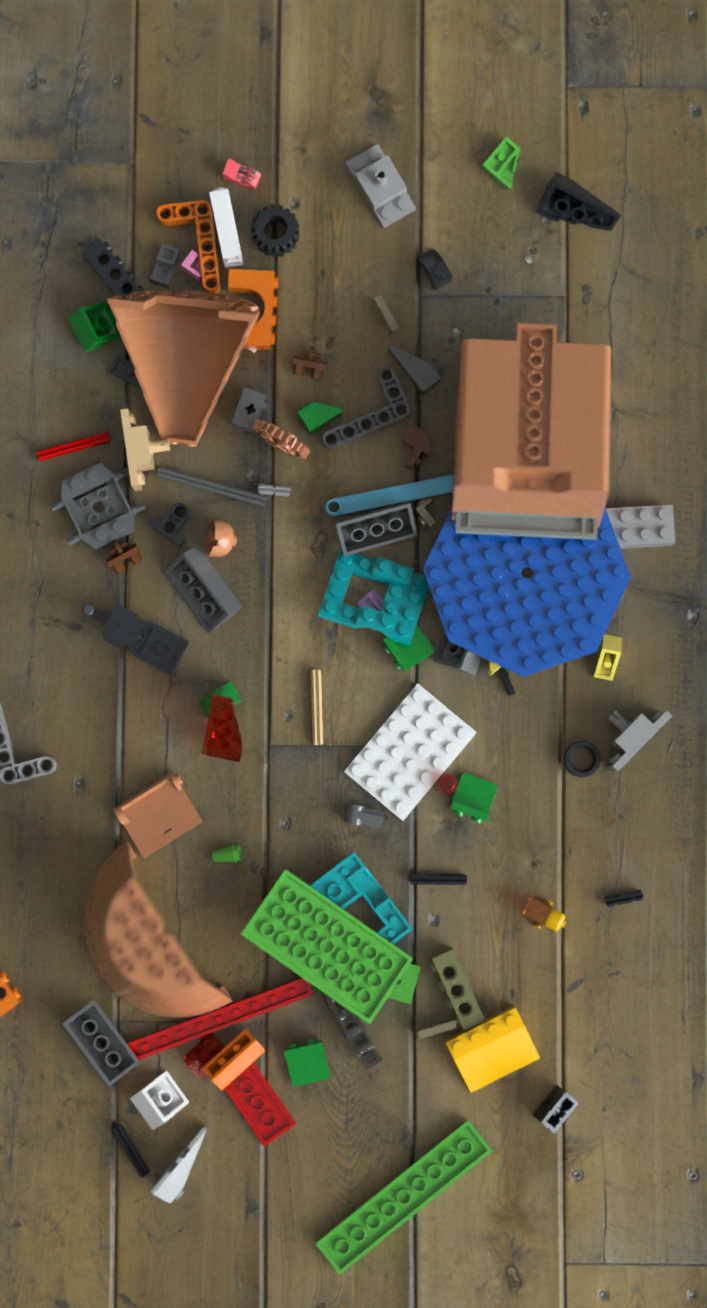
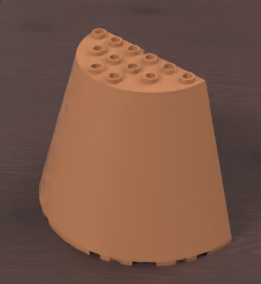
M124 842L99 868L92 881L85 903V941L93 965L101 978L116 995L128 1004L149 1014L161 1017L192 1018L233 1003L234 1000L223 985L217 989L201 979L173 935L167 936L163 933L162 928L165 923L135 878L133 860L138 856L129 842Z

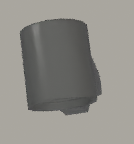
M348 803L344 822L381 828L384 812Z

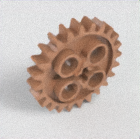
M257 419L252 426V429L263 437L268 444L279 448V450L284 451L290 456H296L305 460L310 452L307 446L297 440L296 436L286 430L283 431V429L270 422Z

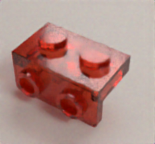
M213 1033L203 1036L199 1043L187 1052L183 1060L191 1071L202 1080H205L208 1075L202 1068L226 1046L217 1040Z

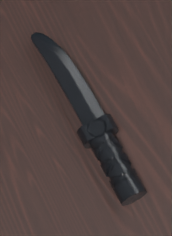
M502 667L499 668L500 674L498 676L500 680L502 679L508 696L516 694L508 677L510 676L508 671Z

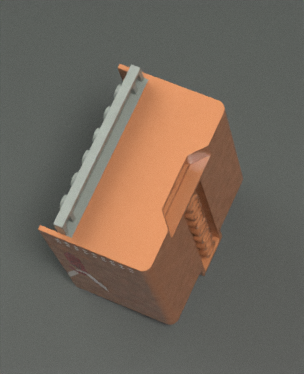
M517 323L516 341L464 339L461 341L452 521L456 520L455 533L597 539V527L600 526L609 489L610 346L556 343L557 325Z

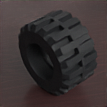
M273 204L269 209L267 206L263 207V211L259 210L257 217L254 216L253 224H251L252 237L255 246H258L260 252L264 251V254L267 256L272 254V257L280 254L281 257L284 256L285 252L289 254L291 248L296 247V242L299 240V225L295 214L290 213V209L287 207L283 209L282 205L276 208L275 204ZM272 223H280L287 229L285 235L279 239L268 238L264 234V230Z

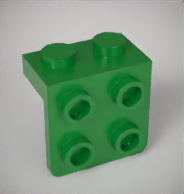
M418 624L416 625L410 646L390 640L388 637L383 639V649L388 655L392 654L395 659L393 661L394 665L399 671L402 669L404 673L434 653L433 646Z
M463 773L449 808L453 809L452 813L463 817L464 814L472 816L470 820L480 824L482 820L487 822L490 815L488 813L498 786L468 773Z
M313 1038L306 1040L305 1044L298 1045V1043L288 1044L287 1048H284L283 1052L287 1060L293 1086L322 1081L330 1077L322 1040Z

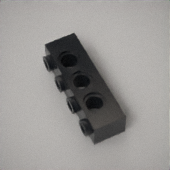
M99 238L81 252L114 296L121 294L124 299L125 296L130 295V293H123L126 287L133 288L132 292L145 291L141 285L138 287L134 283L136 279L133 274L123 269L124 263L121 259L111 254L113 250L106 241L103 243ZM109 258L107 264H100L101 259ZM115 272L121 273L118 279H112L111 277Z

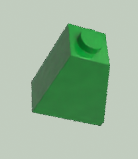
M230 682L212 691L199 702L209 719L242 702L234 684Z

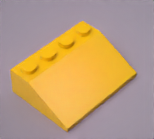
M514 1005L485 1019L484 1022L445 1039L470 1093L540 1059Z

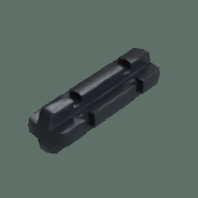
M641 890L633 891V893L627 892L616 894L615 896H606L605 902L608 907L615 906V904L632 903L634 900L636 902L642 901L643 893Z

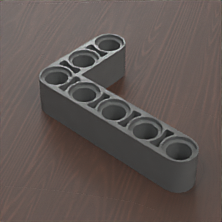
M384 366L378 372V382L388 406L325 432L322 440L323 446L327 450L338 449L405 421L409 417L410 407L393 368ZM389 373L392 378L386 381L382 379L381 375ZM391 390H396L399 396L392 398L388 393ZM403 407L406 409V414L399 415L396 409ZM382 414L389 417V420L385 423L380 422L378 419ZM363 422H369L371 424V428L369 430L362 429L361 424ZM346 429H351L354 434L351 437H346L343 432ZM329 436L336 438V442L332 445L326 442Z

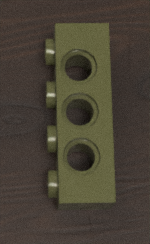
M453 948L431 957L433 960L430 963L434 974L438 972L441 980H438L442 992L446 990L449 996L446 998L450 1010L454 1008L457 1014L454 1016L457 1026H462L463 1030H466L484 1022L485 1019ZM452 967L454 969L453 975L450 977L444 976V968ZM460 985L462 987L461 993L458 995L452 994V986ZM464 1002L470 1006L469 1010L465 1013L459 1011L460 1004Z

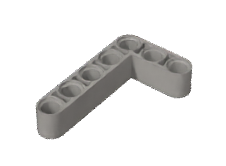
M0 703V733L4 736V741L0 744V756L3 752L9 754V760L5 763L0 758L1 781L5 784H16L53 773L57 768V762L52 757L44 756L17 764ZM45 760H49L52 764L51 768L47 771L43 769L42 765ZM27 765L33 768V772L29 776L24 773V768ZM9 770L14 773V778L11 781H8L5 777L6 772Z

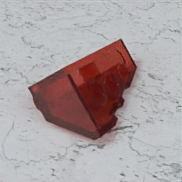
M213 694L202 754L240 763L243 743L233 698Z

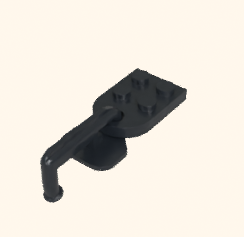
M91 604L83 606L82 611L85 615L105 624L102 630V637L106 642L116 647L128 645L130 652L136 658L172 676L189 641L155 623H139L136 614L125 607H116L110 616H107L94 609Z

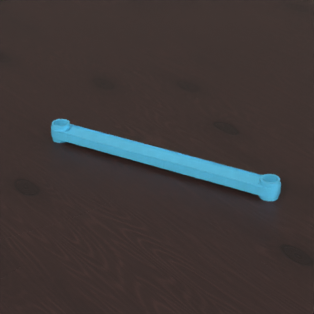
M453 475L334 498L326 503V512L329 516L337 517L453 493ZM335 503L339 506V510L331 512L329 506Z

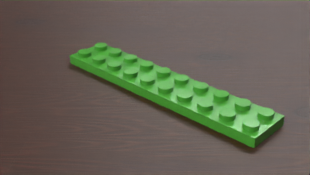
M467 1119L322 1236L315 1244L339 1275H341L493 1150L469 1119Z

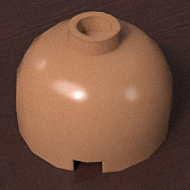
M211 518L206 528L210 529L209 533L204 538L205 554H208L207 556L222 557L227 555L233 546H236L237 535H234V530L228 522Z

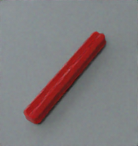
M103 432L36 451L37 459L43 461L110 442V436L108 432Z

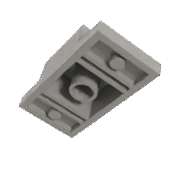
M378 144L345 162L346 167L383 228L416 210L414 203L406 192L407 186L389 156L384 155Z
M615 710L608 717V720L620 731L610 743L620 753H616L609 760L611 764L608 768L612 772H618L672 715L668 711H659L648 720L643 714H638L631 721L627 722Z

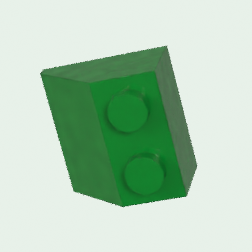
M108 302L80 307L68 318L84 352L99 349L122 338L116 326L117 321Z

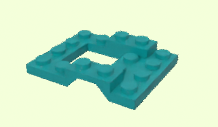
M340 549L318 617L355 629L366 627L382 632L390 640L410 646L429 586L425 575L413 572L414 568L380 557L374 560L358 554L344 556L342 549ZM352 574L389 585L381 611L366 606H361L360 609L343 603Z
M352 852L309 885L342 909L363 895L385 924L376 933L392 944L413 930L355 852Z

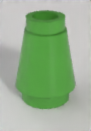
M232 844L212 852L214 862L237 863L242 860L240 845Z

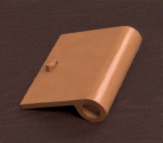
M173 772L169 773L113 808L115 815L121 824L125 826L143 858L148 857L203 822L181 786L183 781L178 773L175 775Z

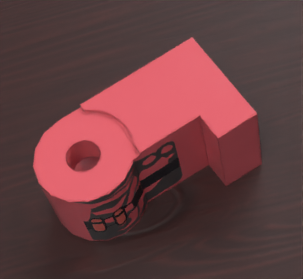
M229 158L223 171L224 180L250 189H256L261 176L258 171L240 165Z

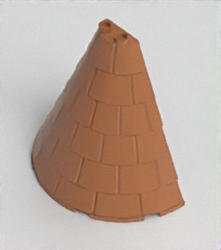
M170 290L130 292V295L125 296L124 299L121 294L108 298V304L117 321L116 326L135 368V375L142 388L143 396L152 414L161 440L169 439V443L172 445L184 443L185 446L195 447L250 335V331L259 317L260 309H258L255 303L239 297L228 300V295L202 291L183 290V292H176L175 295H172Z

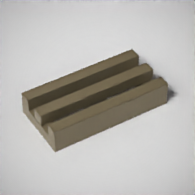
M377 296L374 298V304L391 335L399 332V327L382 296Z
M454 1018L417 1029L419 1039L457 1027Z

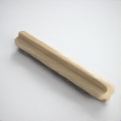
M313 669L311 670L313 745H322L321 670Z

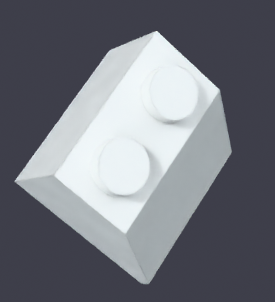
M167 1071L130 1098L152 1130L164 1124L189 1103Z

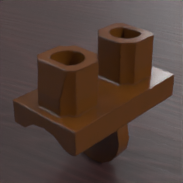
M311 346L310 351H302V356L309 358L294 356L292 364H294L295 375L304 376L305 368L310 367L313 368L311 378H322L324 370L327 369L328 362L313 360V358H321L320 353H315V347Z
M117 540L113 541L115 547L109 550L113 556L106 559L108 566L112 567L117 574L126 570L122 562L123 560L129 558L132 565L142 561L139 553L140 550L136 543L127 547L126 541L119 544Z

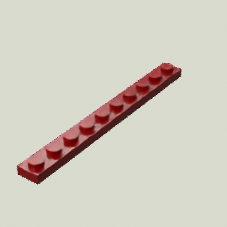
M301 977L236 1001L215 1011L193 1017L126 1042V1044L137 1059L140 1060L312 996L314 993L310 983Z

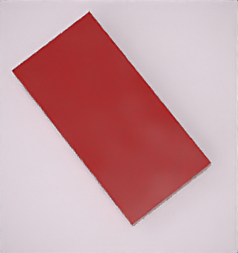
M255 1062L250 1064L224 1088L264 1147L296 1125V1122Z

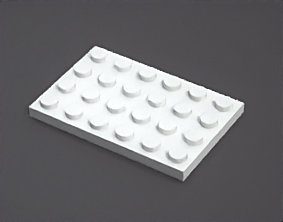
M417 683L344 772L403 821L477 732Z

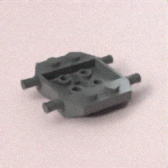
M98 463L62 481L61 499L50 504L53 511L62 507L67 508L78 531L77 534L67 538L70 546L78 541H84L95 550H98L134 532L136 513L146 508L143 502L130 507L119 484V479L129 475L126 468L113 473L107 467ZM108 482V485L74 501L73 498ZM96 503L104 504L102 512L97 513L94 511Z

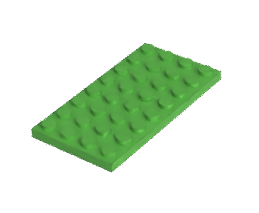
M286 869L240 934L367 1024L372 1022L413 960L412 957Z

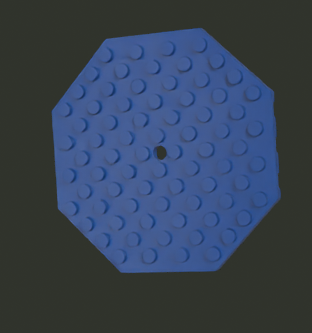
M604 508L600 526L597 527L596 540L455 533L456 520L452 521L451 509L423 567V572L448 642L485 658L504 669H508L521 677H526L589 655L598 650L631 579L606 508ZM524 568L532 571L531 578L526 579L522 576L521 572Z

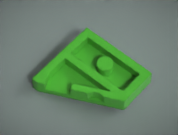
M506 136L481 166L508 190L513 185L512 181L517 167L520 148Z

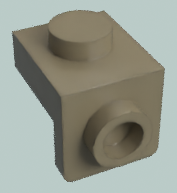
M424 498L416 504L418 508H416L415 512L419 516L417 518L419 523L423 527L427 526L428 529H431L436 522L425 508L432 504L433 500L431 498L428 500Z

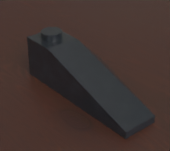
M555 172L546 186L536 213L552 221L559 222V220H563L574 225L580 223L591 228L608 231L613 229L621 217V214L573 180L558 172Z

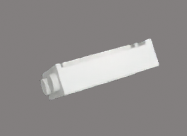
M223 187L215 188L209 193L225 269L244 265L229 190Z

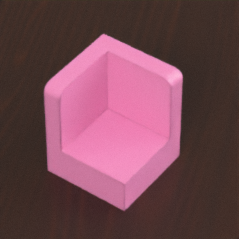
M192 250L181 264L184 272L201 283L202 274L199 255ZM207 264L205 269L210 270L211 266Z

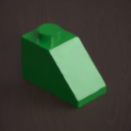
M316 402L304 404L299 408L300 411L298 412L299 418L310 435L342 416L341 408Z

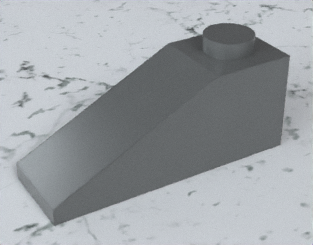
M393 345L388 347L389 354L422 395L441 382L440 375L442 374L436 366L432 367L429 362Z

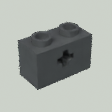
M244 387L232 420V426L254 433L255 431L252 429V426L257 419L262 420L260 418L261 412H265L268 405L266 394ZM251 407H253L254 412H252L251 415H248L247 410H250Z

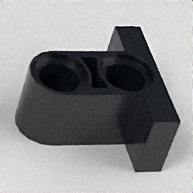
M177 503L171 508L162 523L152 518L148 525L181 548L185 541L178 536V533L189 519L190 511L185 504ZM180 508L186 510L183 517L176 516V511ZM167 524L175 525L173 532H165Z

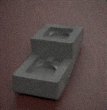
M166 244L161 245L150 283L166 288L169 287L180 249Z

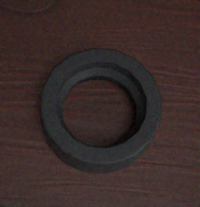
M575 742L564 753V766L573 776L588 777L599 769L601 754L598 748L591 742ZM578 748H586L593 754V764L587 770H577L571 763L572 753Z

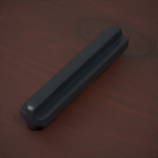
M411 874L410 884L466 885L467 875Z
M117 1124L112 1128V1132L141 1178L149 1173L148 1167L122 1124Z

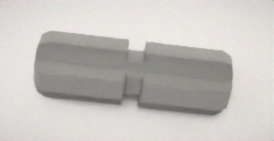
M262 483L258 485L259 494L290 496V486H273V484Z

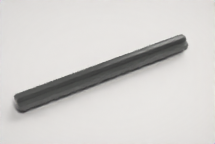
M161 466L157 470V476L160 478L260 506H265L267 502V496Z

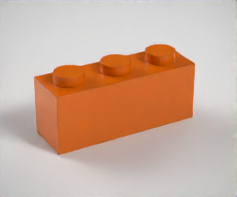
M245 1029L202 1069L223 1090L266 1050Z

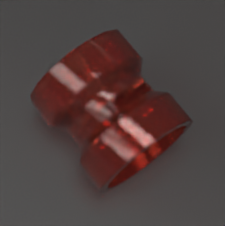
M444 775L439 779L438 787L441 792L452 794L457 790L458 781L452 775Z

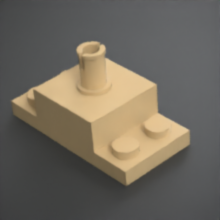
M122 409L120 412L130 482L135 491L143 490L142 485H145L142 471L154 470V453L170 451L169 439L152 441L147 426H137L134 414H131L128 409Z

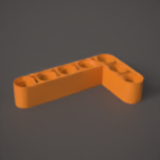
M205 200L161 205L157 209V217L162 226L171 227L196 224L203 287L205 292L219 293L221 283L211 205ZM203 208L208 209L206 214H199V210ZM182 211H189V215L185 217L180 216ZM164 213L171 214L167 219L161 218ZM203 227H209L210 231L207 233L201 232V229ZM205 245H211L212 249L210 251H204L203 247ZM208 263L215 265L211 270L205 269V266ZM211 281L217 283L214 288H208L207 284Z

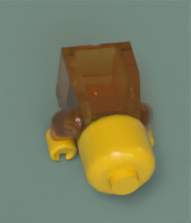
M530 897L522 915L534 920L533 926L538 929L545 924L546 927L558 931L560 927L564 928L566 921H564L565 915L555 909L551 910L553 902L548 899L542 903Z

